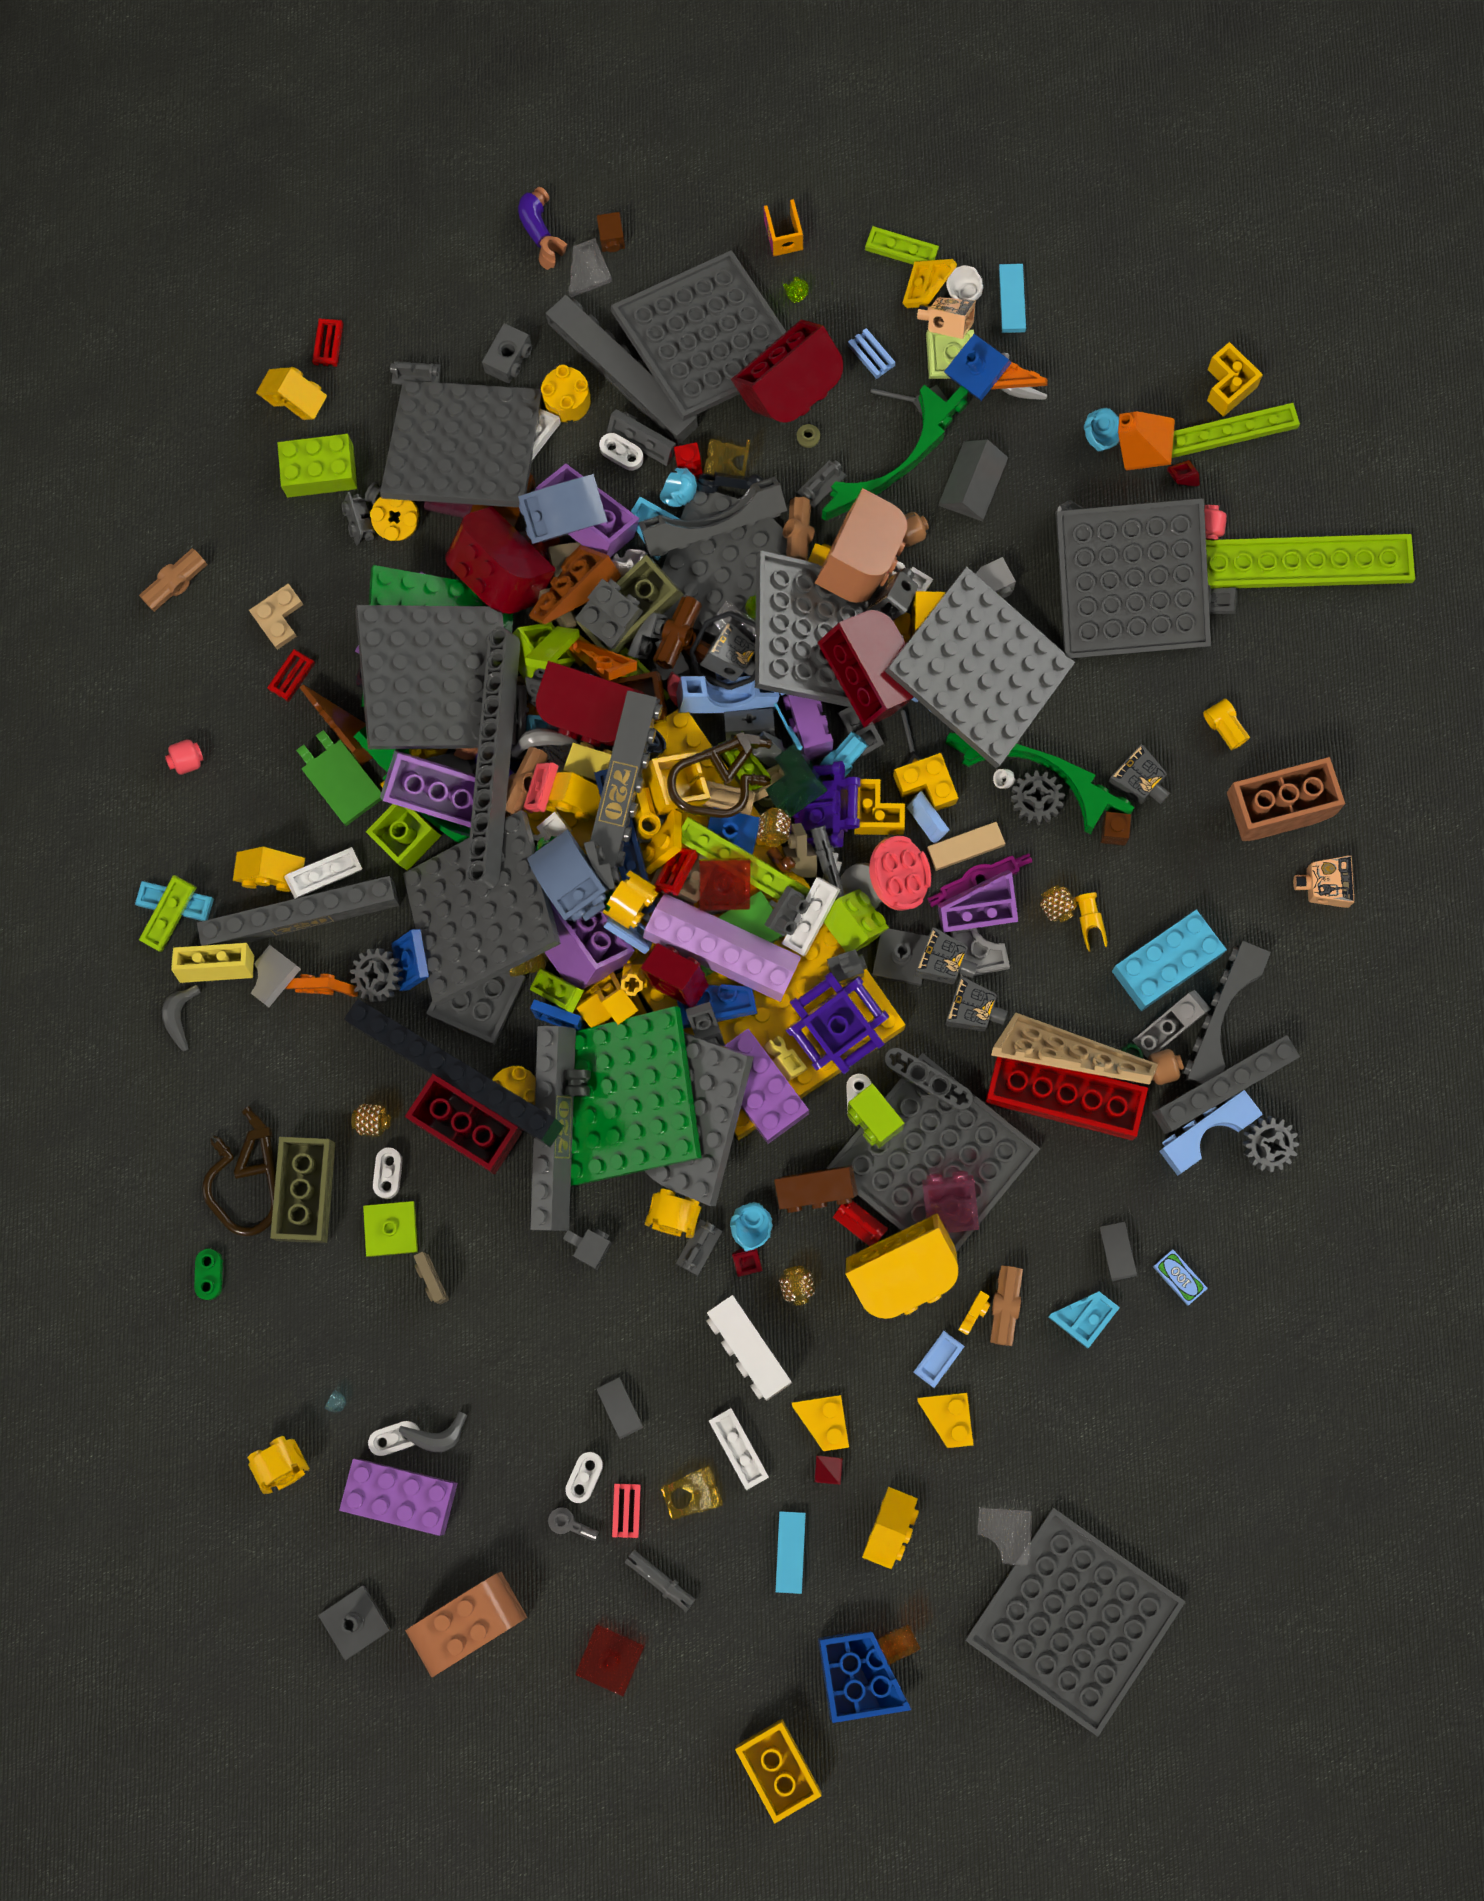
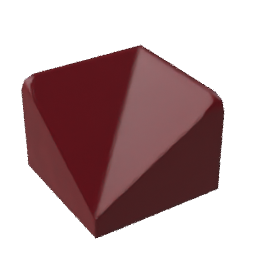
M816 1456L814 1482L840 1485L842 1458Z

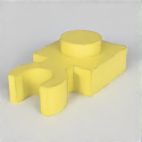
M777 1036L773 1041H768L764 1045L765 1050L775 1057L773 1062L787 1081L797 1077L807 1069L793 1049H786L785 1042L780 1036Z

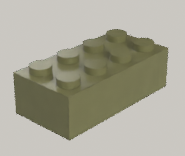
M647 555L617 582L622 587L619 592L626 597L630 594L640 602L638 607L644 612L614 650L576 620L577 624L597 646L619 654L625 647L628 648L632 644L639 628L653 612L664 614L684 595L655 561Z
M279 1137L271 1239L289 1242L327 1243L335 1142L332 1140Z

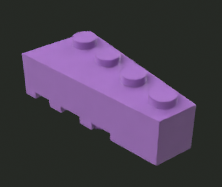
M788 694L783 696L785 710H790L792 718L789 719V725L794 733H797L798 740L802 745V750H798L796 747L797 754L803 755L804 762L826 757L833 751V739L831 734H829L826 716L821 714L823 712L821 701Z

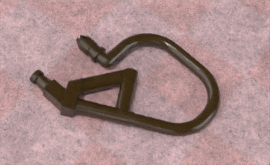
M741 732L736 734L734 739L680 760L671 768L668 774L667 789L671 800L678 808L693 815L716 818H729L737 815L747 805L749 783L751 786H768L771 784V779L768 776L755 775V773L751 775L743 774L740 778V799L738 803L729 809H715L693 806L686 803L679 796L676 789L677 775L688 766L710 759L723 783L728 784L734 779L749 758L752 748L766 747L770 749L772 740L762 739L758 735ZM737 748L740 753L727 770L719 755Z
M248 1106L242 1111V1114L247 1117L255 1130L248 1131L234 1169V1175L236 1179L266 1173L271 1197L269 1214L256 1226L241 1227L235 1224L214 1200L211 1192L213 1179L234 1159L229 1146H226L224 1141L215 1135L213 1137L217 1142L215 1143L211 1138V1145L223 1158L209 1169L202 1186L203 1197L208 1207L229 1231L240 1236L257 1235L272 1224L276 1180L270 1137H272L271 1128L267 1127L261 1118ZM260 1140L264 1163L246 1167L255 1141Z

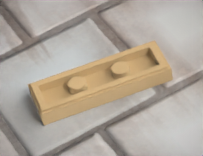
M997 822L928 846L927 850L935 870L938 871L1004 847L1005 842Z

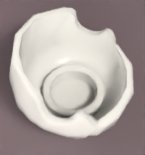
M963 265L955 268L946 282L951 298L977 300L982 295V278L974 267Z
M629 549L622 558L616 553L612 562L621 574V577H623L647 553L642 550Z

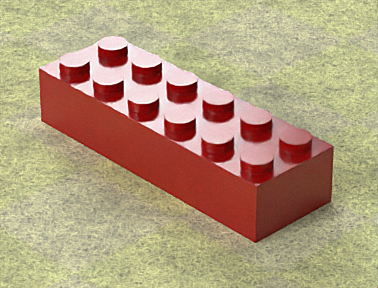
M996 1056L985 1103L1133 1141L1138 1134L1148 1088L1100 1075Z

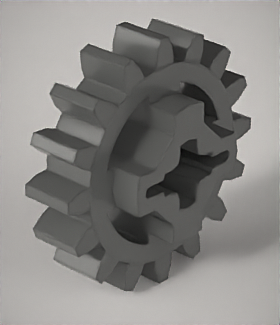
M1036 770L1033 777L1027 772L1024 776L1025 780L1017 779L1016 783L1019 787L1013 786L1011 792L1016 794L1011 796L1010 802L1016 803L1013 806V811L1020 810L1019 818L1028 817L1027 823L1029 824L1032 819H1036L1037 825H1040L1042 819L1049 823L1051 820L1050 815L1057 817L1059 814L1057 809H1062L1064 805L1060 800L1064 799L1065 794L1059 793L1063 786L1062 784H1054L1056 781L1055 776L1048 779V772H1045L1043 776H1039L1038 770ZM1032 784V787L1029 791H1024V793H1022L1025 787ZM1034 794H1038L1039 798H1042L1041 801H1037ZM1053 803L1048 810L1043 812L1045 805Z
M377 948L376 950L367 949V953L359 954L361 960L353 961L357 967L350 970V973L355 974V978L350 981L351 983H357L354 991L362 992V999L369 998V1002L386 1001L387 997L395 996L393 990L401 989L397 982L404 979L398 973L403 970V967L396 966L399 958H392L393 952H385L382 948Z
M1268 1116L1267 1122L1262 1118H1258L1259 1125L1256 1126L1251 1123V1133L1244 1132V1135L1248 1137V1141L1242 1142V1145L1248 1149L1243 1153L1245 1156L1251 1157L1249 1162L1252 1165L1257 1164V1168L1262 1171L1266 1168L1268 1171L1273 1172L1275 1166L1283 1170L1282 1163L1291 1164L1290 1155L1297 1156V1153L1293 1151V1147L1299 1146V1143L1293 1139L1298 1134L1295 1131H1290L1293 1126L1288 1122L1284 1124L1285 1120L1280 1117L1275 1121L1274 1117ZM1264 1141H1266V1142H1268V1143H1269V1142H1273V1143H1275V1144L1278 1145V1146L1276 1147V1146H1273V1145H1272V1146L1267 1145V1144L1264 1143Z

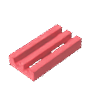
M553 762L536 764L523 810L529 813H533V811L545 812L558 765Z
M614 1484L612 1537L639 1538L641 1484ZM620 1489H624L623 1532H618ZM630 1490H635L633 1532H628Z

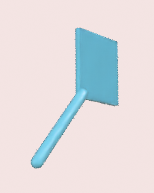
M775 703L776 710L790 737L793 739L797 749L802 750V745L792 727L787 725L777 703Z

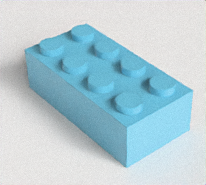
M1196 909L1115 965L1112 973L1138 1008L1143 1011L1221 957L1227 949Z

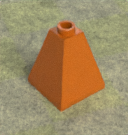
M1138 411L1119 414L1118 435L1124 468L1126 470L1171 465L1175 420L1170 417Z

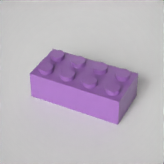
M564 464L538 485L535 491L583 476L569 465ZM598 488L608 522L568 535L581 545L612 557L634 538L640 518Z
M394 750L380 798L388 803L471 827L475 774Z
M746 1029L724 1045L754 1057L741 1108L768 1144L809 1115V1109L749 1029Z
M359 1458L353 1459L339 1511L441 1536L445 1535L458 1483Z

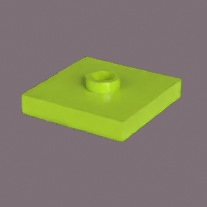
M414 1201L363 1206L367 1257L418 1252Z

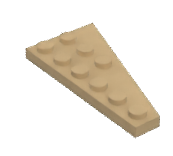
M1015 1013L994 1045L991 1054L997 1057L1149 1085L1158 1067V1064L1018 1013Z

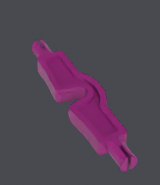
M1027 853L1016 859L1010 856L992 865H976L970 868L961 879L941 887L940 893L928 897V902L933 907L976 886L975 878L979 876L983 877L986 881L1006 870L1011 871L1013 876L1019 872L1020 867L1032 863L1030 854Z

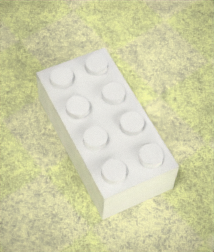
M733 1295L707 1312L710 1318L706 1322L715 1335L719 1332L725 1339L721 1344L730 1356L736 1355L739 1362L735 1365L744 1378L748 1375L754 1382L750 1387L758 1399L764 1397L767 1401L792 1384Z

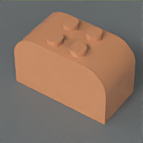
M862 488L841 525L815 584L850 602L859 603L870 599L879 585L884 586L889 576L887 572L892 573L898 562L896 555L900 556L906 543L902 542L908 525L903 512L892 503Z
M1330 757L1237 781L1227 791L1242 841L1257 840L1322 822L1335 816L1345 805Z
M499 1572L405 1631L432 1678L528 1617L503 1573Z

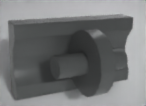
M787 886L777 903L773 900L769 902V905L773 906L774 909L767 919L765 926L784 937L786 934L793 935L797 928V923L794 922L797 914L806 913L810 906L805 900L806 896Z

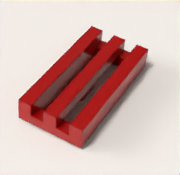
M319 318L313 354L314 365H319L320 363L323 366H328V364H332V367H337L343 329L342 320ZM328 325L324 356L320 357L324 326ZM334 326H336L331 358H329Z
M293 649L267 687L268 690L289 702L315 665V662ZM296 658H300L297 664L288 674L286 680L278 689L277 686L279 685L285 674L288 672Z
M681 847V851L665 863L654 884L657 892L663 890L666 894L672 892L675 896L679 895L698 857L696 850ZM671 871H672V874H671V876H670V878H669L667 884H665L666 881H667V879H668V877H669V875H670V873H671Z

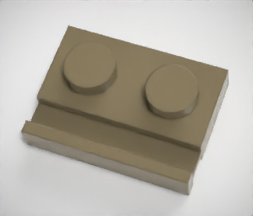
M421 1252L414 1255L417 1263L415 1264L416 1271L420 1278H424L427 1285L425 1290L430 1301L440 1305L449 1301L429 1254Z

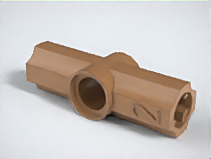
M794 497L790 500L789 520L784 525L782 532L783 537L787 538L786 556L805 561L808 558V545L814 537V528L810 526L811 504L810 500L806 497Z
M192 548L174 565L168 564L163 567L157 575V580L139 596L155 612L170 597L182 594L188 588L189 581L208 564Z
M529 747L517 772L509 776L505 818L523 810L536 764L546 763L548 760V754L543 750Z
M1001 1266L997 1292H995L992 1306L993 1323L990 1343L1012 1346L1015 1322L1020 1311L1021 1296L1019 1294L1023 1269Z

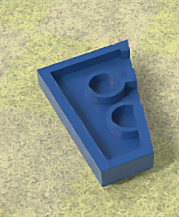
M709 985L696 1004L698 1006L710 1002L717 1022L757 1014L753 991L746 986ZM677 1001L678 1007L681 1010L683 1029L691 1028L686 1013L688 1007Z

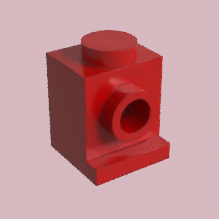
M697 443L674 447L677 468H687L695 477L702 474Z

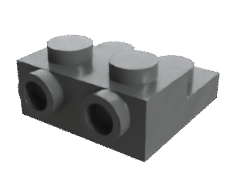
M602 578L587 597L589 601L575 619L614 650L644 611L638 607L640 602L630 594L626 597L619 592L622 587L615 581L610 579L607 582Z

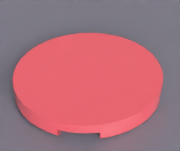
M904 836L884 839L873 850L869 873L874 891L880 900L888 907L899 911L913 909L921 905L927 889L931 886V870L924 851H920L911 842L910 838Z

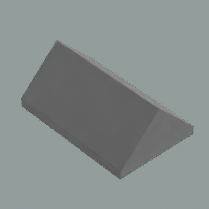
M989 440L964 441L938 506L983 522L1008 457Z

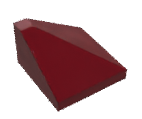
M1190 460L1167 468V471L1177 484L1195 487L1200 485L1199 473Z
M740 1248L732 1253L738 1277L762 1271L757 1248L747 1252Z

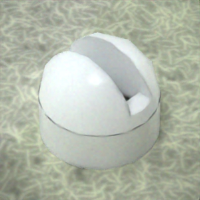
M998 769L993 777L995 786L1000 789L1011 787L1015 782L1014 773L1008 769Z

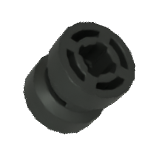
M566 1070L565 1078L568 1080V1085L565 1087V1096H590V1088L587 1086V1083L591 1078V1071Z

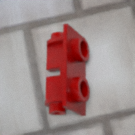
M854 1201L841 1204L833 1216L835 1220L868 1246L877 1243L888 1230L887 1227Z

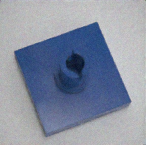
M973 334L945 369L944 373L982 401L1010 366L1011 361L977 335Z
M738 813L729 818L710 817L708 828L753 855L759 831L758 825L761 822L759 817Z
M410 930L391 944L394 958H399L396 966L403 967V970L398 972L399 976L404 978L402 981H398L401 987L400 991L410 990L429 977L421 930Z
M535 999L533 1000L530 1009L536 1019L555 1026L576 1028V1031L585 1028L581 1016L568 1012L556 1004L551 1006Z

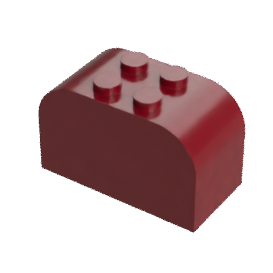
M801 319L736 374L731 381L753 412L786 423L805 415L815 402L827 396L828 391L841 378L843 360L823 325Z
M493 506L464 516L445 557L449 568L486 605L496 611L508 614L535 606L538 602L540 591L547 588L556 571V568Z
M868 610L839 622L817 642L864 728L892 716L914 698L885 672L906 644L903 635L899 632L893 620L886 614L877 610Z
M548 661L537 692L536 708L540 717L545 722L559 728L558 733L575 740L578 739V736H581V741L599 748L601 743L614 747L627 691L644 693Z
M434 1074L431 1075L405 1115V1118L494 1175L522 1134V1131L517 1126Z

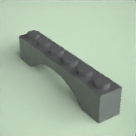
M772 477L752 484L746 494L736 504L715 516L700 520H679L659 515L639 522V526L650 556H663L669 550L675 548L683 549L690 546L693 542L699 540L707 541L720 533H731L738 527L754 525L759 520L767 517H778L782 512L787 511L780 483L776 477Z
M1242 941L1238 947L1233 946L1228 958L1232 963L1229 970L1225 968L1219 982L1223 983L1220 992L1216 991L1213 995L1210 1005L1214 1006L1211 1015L1206 1014L1201 1027L1205 1030L1202 1038L1198 1036L1192 1050L1196 1053L1193 1060L1188 1059L1183 1073L1186 1074L1184 1082L1197 1087L1224 1071L1226 1066L1220 1043L1224 1014L1234 996L1245 986L1258 980L1263 974L1271 952L1245 941Z
M1286 1035L1153 1111L1152 1114L1164 1134H1167L1300 1056Z

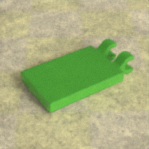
M323 730L316 737L325 747L326 751L316 758L313 757L305 745H302L296 751L307 764L302 768L303 772L343 824L347 826L382 800L380 798L381 791L342 741L339 740L334 744Z
M761 891L718 917L771 943L783 937L781 934L765 926L773 908L769 905ZM700 965L701 970L705 973V977L714 972Z

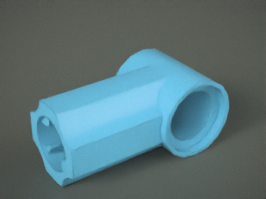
M851 732L836 750L831 751L823 759L820 766L830 765L835 761H843L846 777L853 767L852 764L869 745L862 737L855 732Z

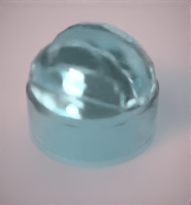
M334 1390L324 1409L333 1413L341 1412L344 1406H346L345 1397Z

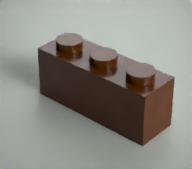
M853 1165L782 1176L774 1179L779 1209H787L788 1213L802 1211V1206L812 1205V1209L826 1207L827 1202L836 1201L837 1205L851 1203V1198L858 1195Z

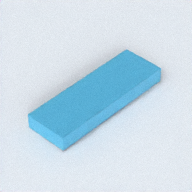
M999 264L1002 333L1025 332L1023 264Z
M142 881L135 905L155 910L167 887ZM194 893L182 917L200 921L208 920L214 899Z
M779 1512L776 1592L802 1594L805 1513Z

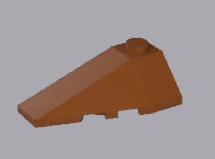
M580 545L564 560L560 566L562 572L558 577H553L550 582L552 585L549 592L542 594L530 612L529 617L545 625L589 601L587 597L602 578L607 582L610 579L616 582L621 577V574L609 555Z
M302 685L299 687L361 766L373 758L353 737L366 726V723L307 686Z

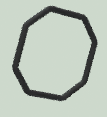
M726 612L707 619L703 623L690 649V657L697 676H705L707 681L727 690H732L755 680V670L750 678L728 685L701 673L694 654L708 624L730 616L756 627V622L733 612Z

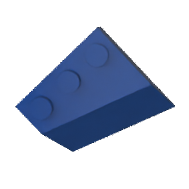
M873 1632L847 1633L818 1638L829 1715L832 1723L911 1710Z

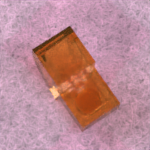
M908 1624L898 1629L895 1628L876 1638L888 1665L921 1649Z

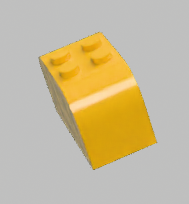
M936 1213L847 1257L845 1274L863 1307L871 1315L883 1319L893 1318L902 1313L908 1315L916 1311L918 1306L925 1302L933 1303L941 1298V1294L953 1287L958 1277L956 1249L939 1215Z

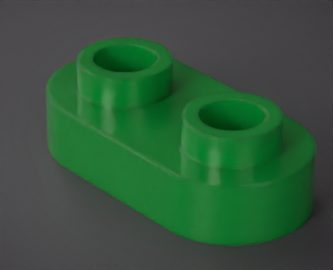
M204 1249L198 1253L195 1259L194 1289L196 1295L203 1300H214L222 1291L223 1259L221 1254L215 1250ZM207 1257H210L212 1260L209 1266L204 1264V1260ZM209 1282L211 1288L209 1291L205 1292L203 1286L205 1283Z

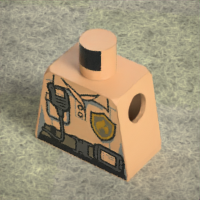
M939 297L932 306L920 305L917 319L929 321L928 331L963 339L974 323L976 300Z
M1351 856L1311 863L1307 867V875L1294 876V890H1308V900L1311 903L1349 908L1354 903Z

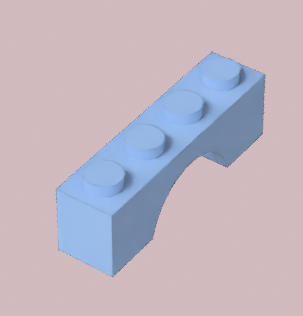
M681 676L676 691L679 713H724L773 708L774 713L776 708L774 704L778 703L780 697L778 692L755 688V680L738 688L727 690L710 684L705 676Z
M1245 1090L1225 1100V1104L1220 1108L1215 1106L1203 1113L1205 1118L1199 1123L1194 1119L1182 1129L1185 1133L1178 1138L1173 1134L1162 1142L1165 1147L1159 1152L1177 1176L1202 1159L1200 1141L1207 1129L1215 1126H1226L1239 1132L1263 1115Z

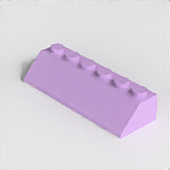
M664 893L657 904L643 935V938L655 944L659 943L664 947L670 945L680 953L679 955L685 958L690 956L697 960L700 965L781 1002L801 959V956L666 893Z

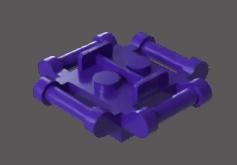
M835 761L830 765L805 767L804 765L795 766L796 784L789 785L778 791L781 794L780 813H783V815L780 814V819L783 822H780L778 827L781 825L786 826L785 822L790 820V799L792 795V817L795 819V824L801 823L807 836H812L810 829L825 825L827 834H832L828 836L830 846L834 848L842 847L844 832H848V829L860 827L857 810L858 788L861 785V779L858 777H848L845 779V765L843 761ZM834 774V780L807 783V777ZM777 831L778 834L785 835L782 831ZM807 838V844L811 843L812 847H815L813 838Z
M829 972L825 975L826 979L800 998H794L790 1001V1004L801 1019L791 1024L786 1029V1032L789 1036L793 1035L813 1062L811 1065L816 1071L832 1060L841 1072L846 1074L850 1071L849 1067L875 1048L880 1049L885 1045L874 1029L887 1020L889 1015L885 1010L882 1011L862 985L863 980L860 976L855 977L842 987L835 976ZM830 987L835 990V994L828 997L809 1013L804 1009L807 1004ZM852 991L856 992L874 1016L869 1022L848 994ZM807 1026L826 1053L820 1056L802 1032V1028ZM866 1036L871 1038V1040L845 1059L840 1057Z

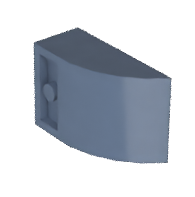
M594 474L518 496L520 501L519 509L527 524L526 532L532 544L548 541L608 522Z
M568 829L527 858L535 877L564 920L572 919L575 922L583 917L587 921L607 907L603 901L607 899L605 895L611 890L599 878L590 860Z

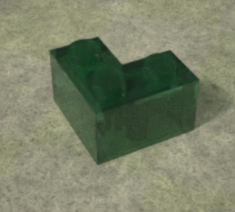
M795 743L775 757L785 775L765 789L775 807L783 815L787 814L789 818L828 791L807 756L797 749Z

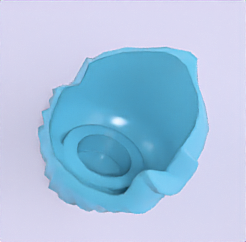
M1100 408L1089 413L1084 424L1085 435L1088 442L1097 451L1110 449L1118 444L1119 417L1110 408Z
M676 468L675 471L677 472L669 474L659 496L664 504L680 507L693 500L697 484L695 476L687 468Z
M749 1202L737 1208L730 1220L732 1236L735 1242L746 1252L762 1246L770 1238L773 1227L770 1213L760 1203Z

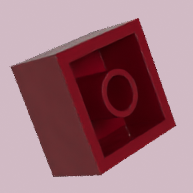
M657 943L641 966L652 988L679 1001L688 1008L695 1007L709 986L705 973L700 968V963L690 956L684 958L670 945L664 947Z

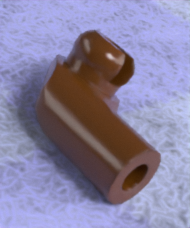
M772 847L766 852L774 867L782 873L788 874L795 867L796 863L793 858L789 856L784 858L777 847Z

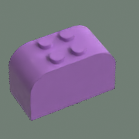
M550 900L561 944L546 951L545 954L565 981L580 989H584L604 979L612 972L617 973L623 969L624 963L628 962L635 950L630 944L604 928L608 916L603 911L587 921L583 917L575 922L572 919L564 920Z

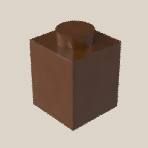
M620 212L597 215L602 252H617L620 249H625Z
M1106 812L1102 822L1101 843L1125 846L1129 840L1131 814Z

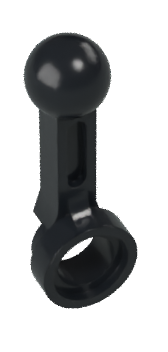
M716 471L714 475L702 473L696 478V490L704 493H715L719 486H727L748 491L752 484L763 481V479L759 475L745 477Z

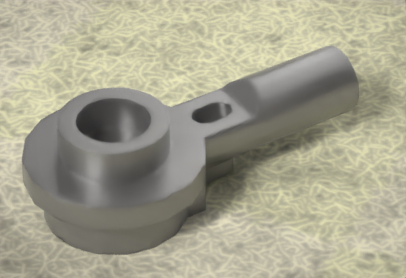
M557 1508L549 1515V1527L557 1534H565L572 1531L593 1541L598 1536L599 1531L576 1522L573 1514L567 1508Z

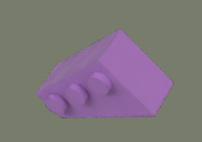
M1006 870L938 904L941 930L943 932L1018 922L1012 872Z

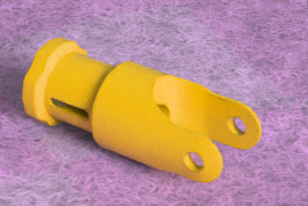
M1096 892L1075 897V902H1078L1081 912L1079 920L1088 951H1090L1087 935L1088 931L1093 927L1101 930L1105 947H1107V936L1102 915L1098 912L1095 901L1097 897Z

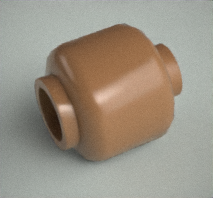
M915 512L905 514L908 526L902 542L906 543L905 547H910L925 540L926 530L929 529V526L924 516L920 517Z
M1165 1049L1148 1056V1061L1158 1064L1152 1079L1157 1085L1177 1081L1180 1078L1179 1070L1184 1069L1180 1055L1175 1056L1171 1049Z

